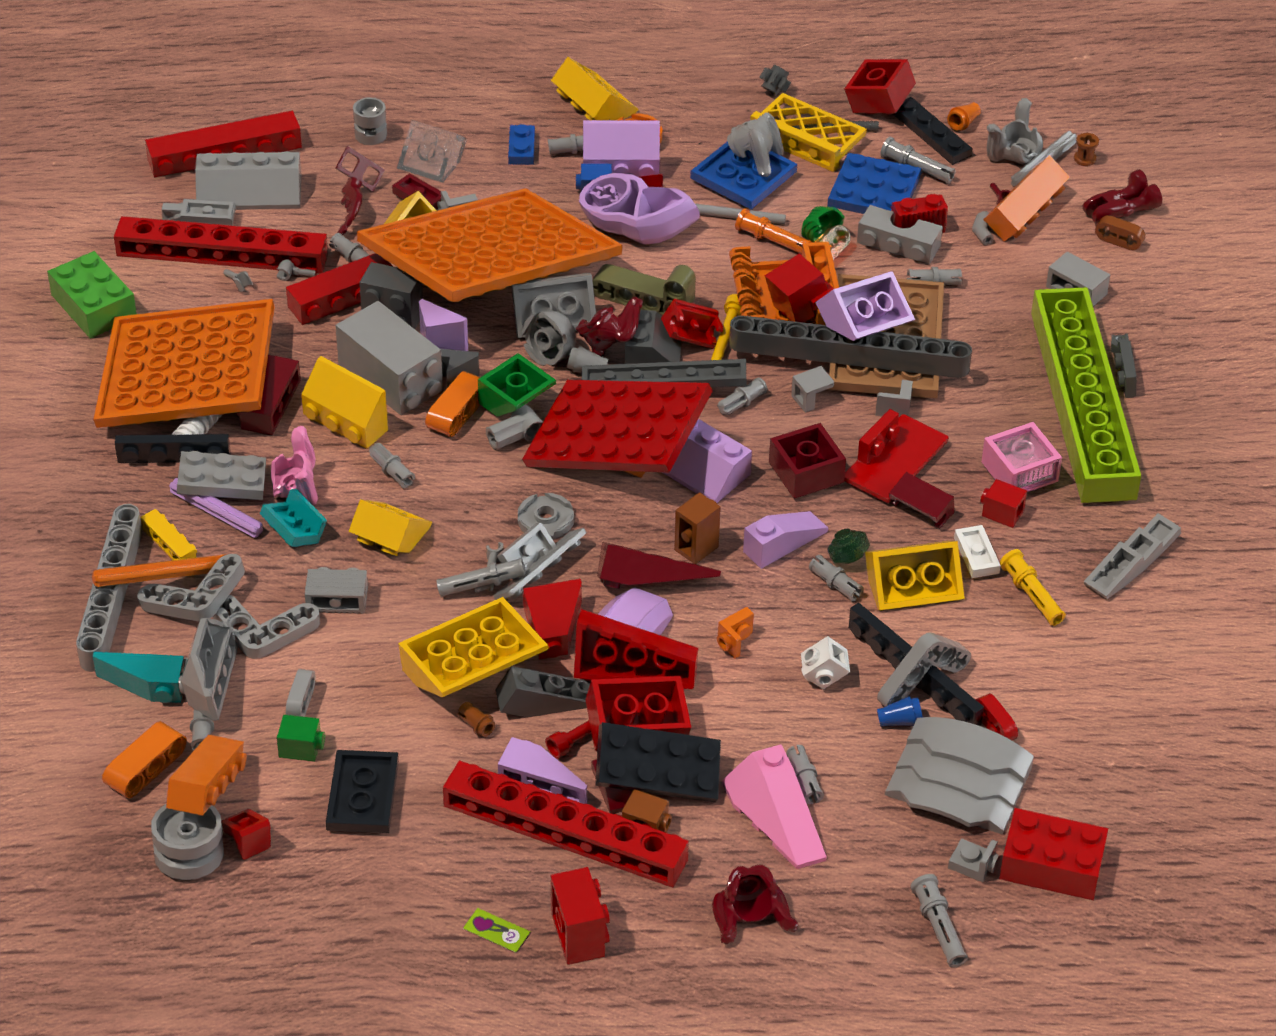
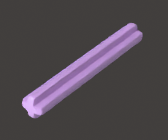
M175 478L170 483L169 487L172 494L253 538H257L259 534H262L263 524L213 496L177 494L178 478Z

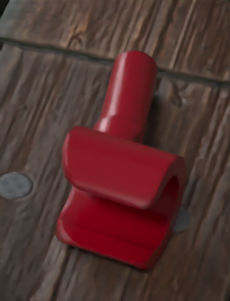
M995 183L990 184V188L998 198L996 203L998 205L1010 191L1000 190Z

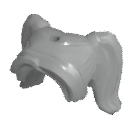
M1021 98L1016 106L1015 120L1004 126L1002 130L996 124L987 125L989 133L987 156L992 162L1007 159L1028 164L1041 153L1043 148L1042 137L1038 133L1037 128H1033L1032 131L1028 128L1032 102L1027 98Z
M764 113L756 120H750L737 125V127H733L727 137L729 147L738 157L745 158L746 150L752 152L757 171L761 177H768L771 174L770 150L781 156L785 153L779 128L770 113Z

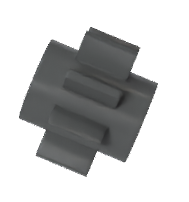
M773 65L771 69L765 67L759 77L764 81L761 87L774 95H778L779 91L786 93L791 84L787 79L789 73L777 65Z

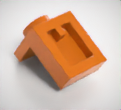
M748 607L718 622V645L734 659L740 656L741 641L745 640L753 632L754 613Z

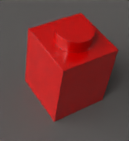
M996 479L990 489L986 487L980 499V503L983 504L982 517L1014 528L1025 510L1027 490Z

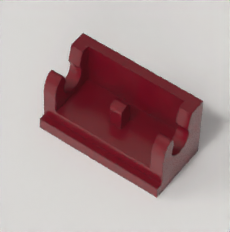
M908 472L902 476L889 493V498L893 500L891 504L898 506L901 502L932 518V521L936 522L934 526L939 529L955 513L954 496Z

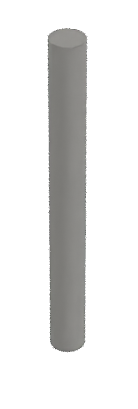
M696 204L700 215L737 219L739 213L743 210ZM750 210L751 214L760 218L767 217L773 224L785 225V214Z

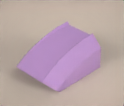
M636 587L616 596L598 614L658 635L662 634L673 616L667 599Z

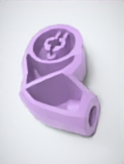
M611 173L602 175L587 184L579 195V202L583 212L597 228L625 235L642 244L660 243L673 238L700 218V212L696 204L683 191L677 188L648 187L641 178L633 174Z

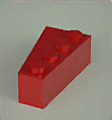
M581 609L576 626L574 678L592 680L681 676L683 689L694 690L699 648Z

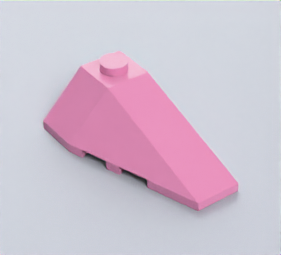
M782 745L752 752L722 780V785L732 806L739 813L743 812L752 821V826L758 832L762 830L773 841L772 845L796 869L826 861V854L796 774Z

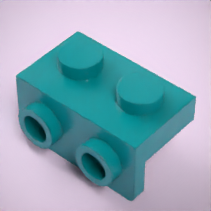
M290 489L286 502L263 504L260 515L291 547L318 544L327 522L326 518L297 489Z

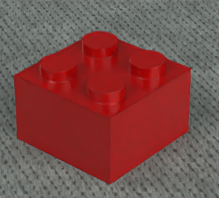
M865 59L844 90L853 113L892 114L896 113L915 86L916 81L908 59Z
M589 867L551 874V916L567 965L605 957V943L610 942L606 925L610 923L607 905L601 904L599 900L601 898V889L598 879H592Z

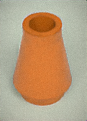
M975 102L952 108L947 116L948 125L953 130L963 131L967 129L973 120L980 115L981 108Z

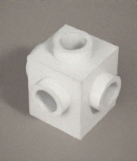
M828 636L801 653L803 676L807 681L813 682L822 689L827 688L850 673L848 650Z

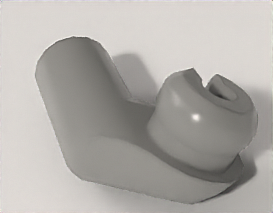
M987 211L978 213L972 226V231L984 245H989L994 239V236L987 229L990 226L983 220L989 214Z

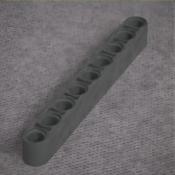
M737 316L730 322L729 344L733 350L738 352L954 378L965 377L970 372L972 347L962 341L887 332L875 333L852 341L828 328L826 325L751 316Z

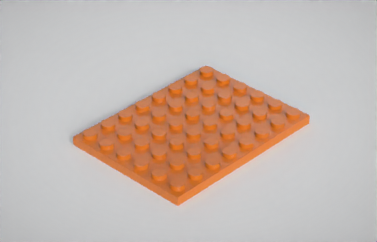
M526 188L357 231V241L383 257L384 260L391 262L400 270L405 271L414 277L415 280L422 282L431 290L436 291L450 302H460L467 297L481 296L485 292L493 290H503L507 286L523 284L536 278H546L550 274L567 272L575 267L589 266L593 262L607 261L611 257L622 255L623 247L622 244Z

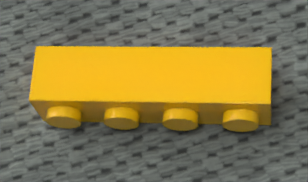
M154 509L140 517L144 532L172 560L196 558V547L190 544L186 537L177 531L174 524H170L164 514H160Z

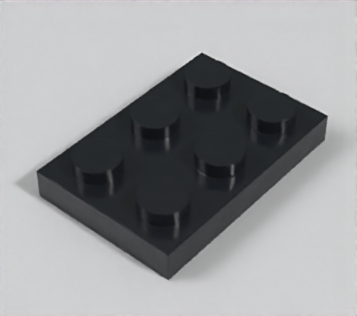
M337 750L326 816L327 831L389 833L399 764L398 752Z

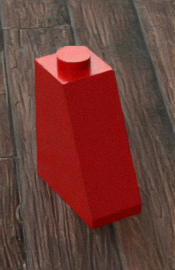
M581 579L523 588V609L527 622L548 644V650L537 654L539 660L568 655L582 604Z

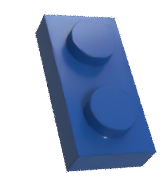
M510 125L509 165H534L535 125Z

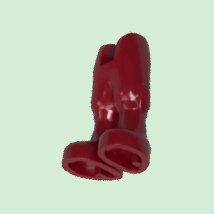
M1138 169L1130 173L1127 187L1121 190L1113 189L1094 195L1083 203L1082 208L1087 215L1092 216L1093 222L1098 224L1104 216L1124 218L1132 215L1134 212L1156 209L1162 205L1163 198L1159 187L1156 184L1148 185L1145 173Z

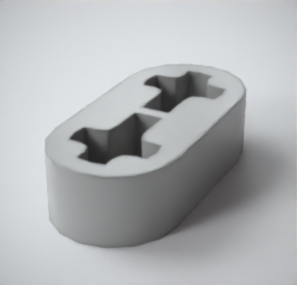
M298 669L288 695L286 715L305 717L315 687V671Z

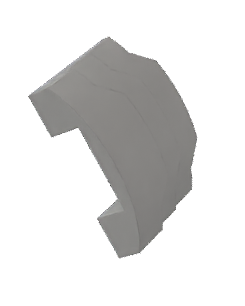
M940 717L917 718L908 736L905 749L896 765V770L885 790V795L904 801L909 807L934 812L956 820L968 827L978 826L1003 835L1032 769L1034 756L1012 740L975 724Z

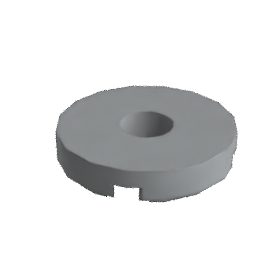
M545 493V496L537 497V494L522 501L519 506L518 525L521 531L525 533L534 524L541 522L552 539L560 538L568 533L574 525L573 507L563 496ZM542 514H550V515H552V516L549 517V518H542V517H540V515H542Z

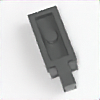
M1113 334L1111 337V352L1115 353V369L1121 370L1117 373L1118 386L1124 388L1125 398H1133L1136 396L1137 375L1131 342L1129 341L1128 334Z

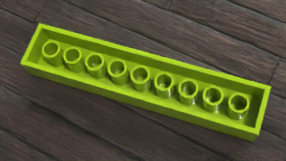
M1088 288L1034 290L1031 315L1081 503L1137 500L1141 472Z

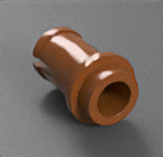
M470 701L463 703L459 707L457 716L470 725L477 736L486 737L493 732L495 722L490 714H484Z

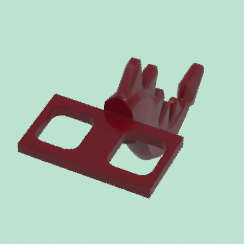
M346 146L335 168L349 177L341 191L345 194L341 204H345L346 212L349 213L345 217V223L340 226L337 232L342 235L347 232L362 205L361 185L374 192L385 169L349 146ZM347 153L352 154L358 159L352 172L342 166ZM368 166L378 172L373 185L363 180V175Z

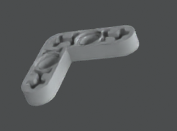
M227 554L217 560L195 591L161 584H149L139 590L137 597L141 608L146 612L193 621H200L201 618H212L243 577L245 568L239 555ZM222 585L217 589L210 590L214 586ZM183 600L182 602H180V603H178V604L170 605L171 603H173V602H175V601Z
M232 595L226 598L213 616L215 620L230 622L232 628L237 623H246L248 625L242 630L233 628L238 647L247 657L252 659L265 657L314 631L320 625L319 609L311 603L299 604L259 625ZM228 609H230V616H228V612L226 611ZM279 627H285L289 629V631L284 634H276L274 632V630Z
M928 632L917 640L880 689L877 700L884 706H888L908 697L931 666L957 673L969 663L971 653L957 641Z

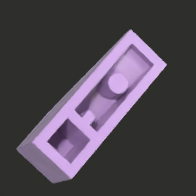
M810 511L768 515L744 528L743 552L762 569L827 533L828 527Z
M511 737L498 762V774H504L511 779L526 784H533L548 792L561 794L568 799L587 804V785L541 745Z

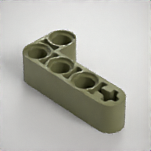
M604 264L592 280L596 297L626 306L629 300L635 296L643 300L641 310L657 311L662 316L673 299L693 303L695 300L696 276L694 271L686 265H677L668 279L664 280L615 265Z

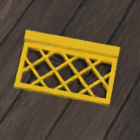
M784 93L778 96L761 113L755 111L750 116V120H756L764 113H770L773 117H778L779 120L775 119L779 128L784 151L831 172H835L839 168L840 160L866 135L867 131L864 127ZM785 103L792 106V108L780 109V106ZM800 114H811L813 117L801 118ZM796 115V118L784 119L783 116ZM821 123H832L835 126L822 127ZM816 124L817 127L805 129L804 125ZM843 132H852L855 135L844 136ZM838 133L839 137L826 138L825 134ZM835 144H842V147H838Z

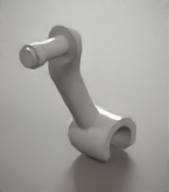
M498 542L497 550L491 549L489 545L486 546L487 567L490 566V563L500 562L497 555L504 550L502 542ZM495 584L474 588V591L477 593L486 589L493 591Z

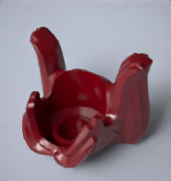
M635 296L632 297L618 317L613 314V307L604 308L598 311L590 322L582 319L575 329L592 347V352L603 357L606 349L613 344L627 342L634 337L638 328L643 300Z
M755 865L750 868L745 866L736 867L728 878L726 889L715 894L712 902V911L721 932V943L726 945L733 943L736 939V923L738 921H760L767 918L770 914L774 915L779 926L785 931H797L798 922L791 917L786 897L776 884L771 871L764 865Z

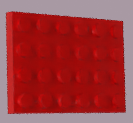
M567 380L522 460L526 467L670 473L713 390L709 383Z

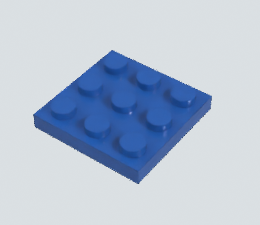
M727 141L691 170L690 179L749 209H753L797 172V163L770 150L771 174L768 177H761L757 171L752 152L746 150L745 158L738 157L733 153Z
M848 153L828 197L827 206L861 214L866 212L869 205L891 211L892 202L901 201L904 198H912L921 176V168L885 159L867 157L861 154Z

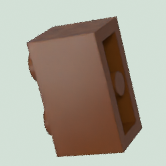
M699 492L675 510L674 550L693 564H697L719 547L721 507L714 500L707 498Z

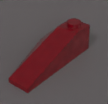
M602 542L597 577L604 579L603 585L620 589L621 584L635 585L720 577L721 571Z

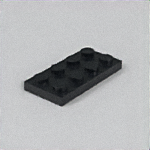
M602 722L599 725L595 786L630 791L636 789L644 793L716 802L719 796L721 740Z

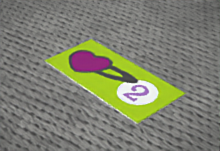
M479 908L475 910L463 927V929L514 952L518 951L531 932Z

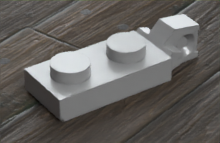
M184 199L183 203L178 204L163 203L162 220L233 226L236 206L234 202Z

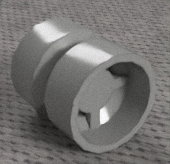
M372 97L358 100L353 106L356 140L364 145L382 143L387 137L385 103L380 99Z

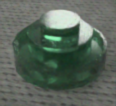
M846 528L834 535L835 538L827 548L831 561L834 563L849 564L863 557L864 552L870 546V541L865 532Z

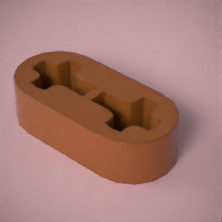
M1113 216L1102 217L1095 228V233L1101 240L1128 250H1137L1146 238V234L1140 226Z

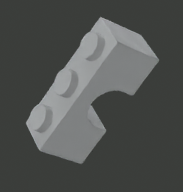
M869 205L858 223L857 243L930 265L941 246L943 226L918 219L913 227L898 228L893 225V211Z

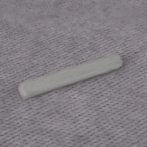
M1071 131L1065 132L1011 177V185L1016 186L1048 155L1054 160L1060 157L1076 143L1077 135Z

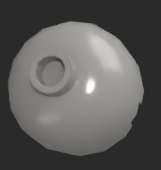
M551 310L531 315L524 323L522 336L526 334L527 342L524 344V348L530 358L539 365L560 363L570 355L572 347H575L576 332L574 325L562 313Z

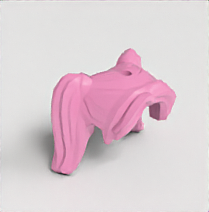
M304 426L294 428L291 435L294 455L291 458H285L284 454H280L272 461L274 498H287L290 489H297L314 506L318 500L313 480L315 452L308 438L307 429Z

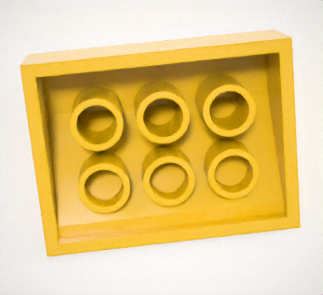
M504 597L398 643L404 673L417 687L440 697H445L548 650V644Z

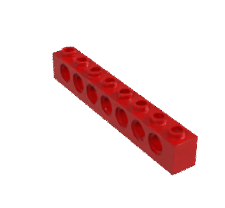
M121 216L114 234L116 256L268 270H278L277 268L282 261L289 260L295 267L315 270V274L323 273L328 257L327 234Z
M459 760L443 785V803L446 808L674 888L688 861L689 841L678 835L668 834L654 829L647 824L628 820L621 815L608 813L590 804H583L568 799L561 794L548 792L533 784H526L511 779L504 774L488 771L475 764H468Z

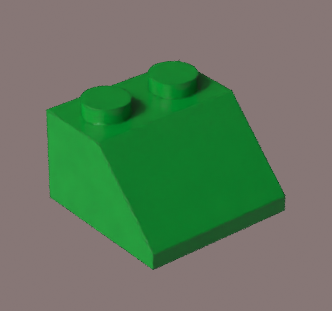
M517 353L478 379V401L480 405L499 417L518 410L554 386L556 380Z

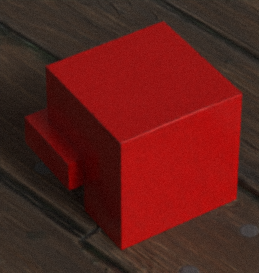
M800 253L764 275L774 307L790 321L804 323L814 317L813 309L815 311L818 309L815 302L834 289L825 281L824 274Z

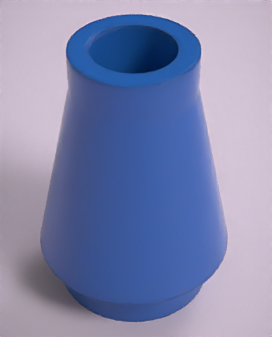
M908 696L877 709L880 727L914 726L917 718H923L918 697L911 699Z

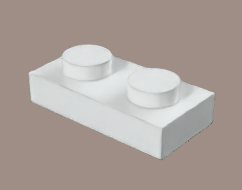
M983 525L955 529L954 539L958 541V548L971 578L1000 574L1001 565Z

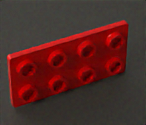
M889 409L859 439L857 461L845 472L844 481L886 503H890L892 499L889 498V493L906 472L916 476L948 442L949 436L905 414L899 417L898 412Z

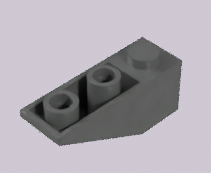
M511 666L495 691L501 713L533 717L587 708L585 699L591 682Z

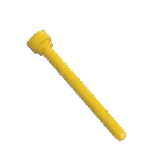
M737 294L729 295L724 304L726 318L723 323V332L719 334L711 360H722L730 338V322L734 317L741 316V306L739 305Z

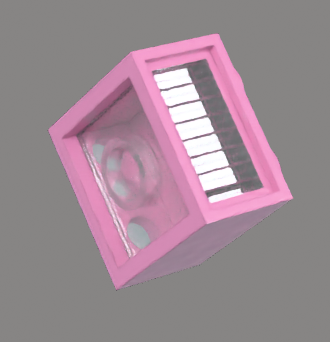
M1031 422L984 438L981 462L995 480L1004 481L1029 492L1059 481L1062 457L1036 424Z

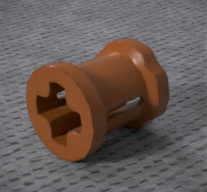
M1081 133L1076 139L1078 150L1074 154V161L1081 166L1094 165L1097 159L1095 149L1099 145V138L1092 133Z

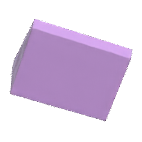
M421 299L419 301L421 335L438 348L468 351L467 318Z

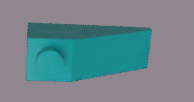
M93 652L97 677L151 702L181 703L183 694L179 689V677L183 675L184 656Z

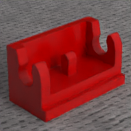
M673 299L661 317L670 338L714 349L717 343L716 337L713 334L714 329L716 328L717 332H723V325L718 317V310L678 299Z

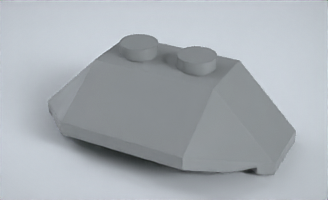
M201 618L188 657L184 659L183 675L179 677V689L182 694H185L190 707L215 721L220 718L238 644L230 622Z

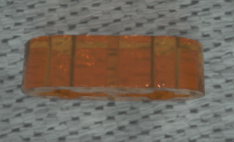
M836 225L827 229L815 242L829 241L834 260L850 243V233L845 226ZM838 234V242L834 243L833 240L837 237Z

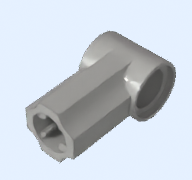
M524 405L518 410L513 411L510 418L487 427L486 436L494 450L523 438L527 441H533L544 422L530 406Z

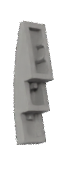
M1157 513L1144 529L1139 527L1125 543L1120 541L1084 580V584L1104 598H1110L1150 566L1181 534V527Z

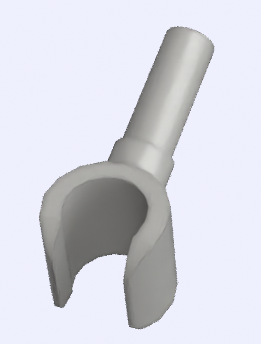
M289 260L282 261L277 268L279 270L277 278L282 281H287L292 274L315 276V270L295 267Z
M225 269L223 272L224 275L233 279L240 292L245 290V286L253 285L246 271L237 274Z

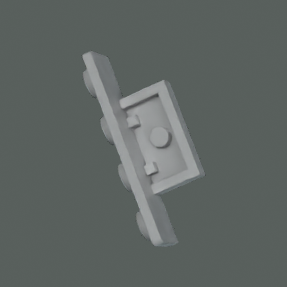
M541 522L534 524L497 555L501 563L522 557L526 576L512 578L506 586L493 596L495 600L501 597L513 600L523 593V586L527 583L531 584L543 576V569L556 565L562 560V553L565 551L569 552L581 544L579 539L587 533L586 530L580 528L570 531L555 543Z

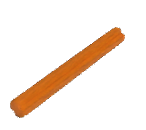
M227 554L96 569L93 571L92 581L95 587L208 574L217 560Z

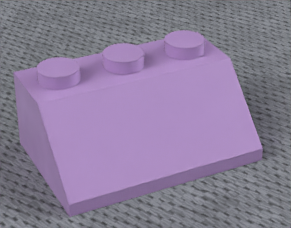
M583 120V164H612V173L633 174L637 177L659 174L660 121Z
M893 271L833 289L815 302L826 326L852 341L915 320Z
M698 419L670 473L664 474L697 494L700 492L718 503L751 475L752 450Z

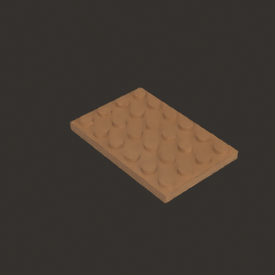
M838 274L839 287H843L871 278V276ZM896 279L915 320L884 332L941 339L944 282ZM830 363L829 376L834 380V387L828 390L875 394L882 392L900 395L902 380L913 381L912 397L936 399L938 397L939 376Z

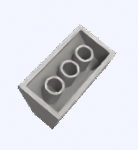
M300 152L197 154L195 170L196 200L234 202L236 210L300 209L302 180Z

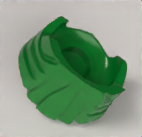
M814 207L803 221L802 237L812 242L829 241L830 249H833L846 236L847 232L843 226L845 216L836 207Z

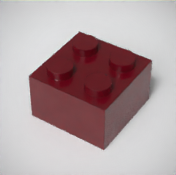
M821 423L770 438L769 464L793 499L844 483L846 458Z

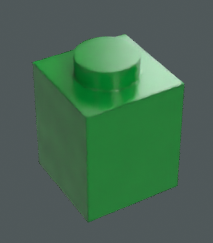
M283 714L277 734L279 758L315 762L318 750H323L325 744V732L321 731L320 719Z

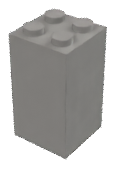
M379 301L335 325L339 366L386 391V404L398 414L403 415L443 391L441 349Z

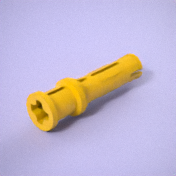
M1014 549L1009 551L1000 560L1002 570L1008 571L1013 578V584L1027 593L1051 626L1061 623L1065 619L1066 614L1037 579L1036 569L1026 563L1021 550Z

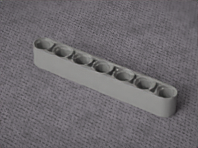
M123 504L114 510L97 569L134 565L142 537L140 512L135 505ZM129 583L103 587L92 585L76 640L80 666L85 671L95 672L93 652H110Z

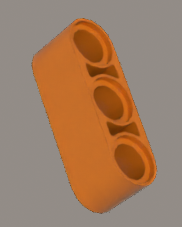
M462 371L429 409L425 419L426 427L450 437L456 435L480 406L478 401V379L480 377Z
M161 721L156 722L109 763L102 775L103 783L126 798H133L183 753L187 744L186 736Z

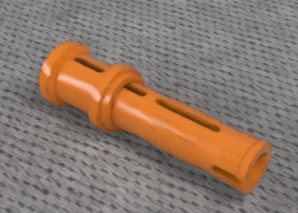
M746 208L739 213L735 223V229L738 231H748L754 234L756 239L767 238L802 254L801 245L803 243H812L811 240L772 225L767 217L760 218L751 214L750 210Z

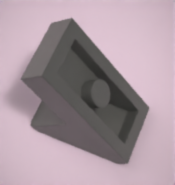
M441 349L442 376H447V388L462 371L479 376V352Z

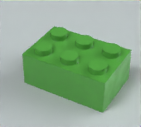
M95 251L47 271L52 297L90 339L111 330L114 317L137 314L133 292Z

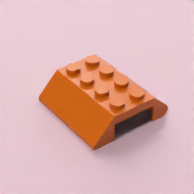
M829 241L803 243L802 256L824 274L825 281L834 289L839 288ZM750 246L731 249L729 256L732 270L735 271L733 276L738 302L741 306V316L790 321L774 307L764 276L788 260L751 262ZM813 309L815 316L804 322L826 325L819 309L816 311Z

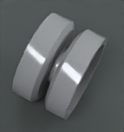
M165 804L155 813L151 821L155 863L161 872L171 878L190 880L206 876L220 866L224 857L221 815L215 806L211 805L204 815L168 809Z

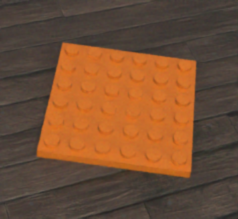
M273 299L114 317L93 419L96 428L261 410L275 309Z

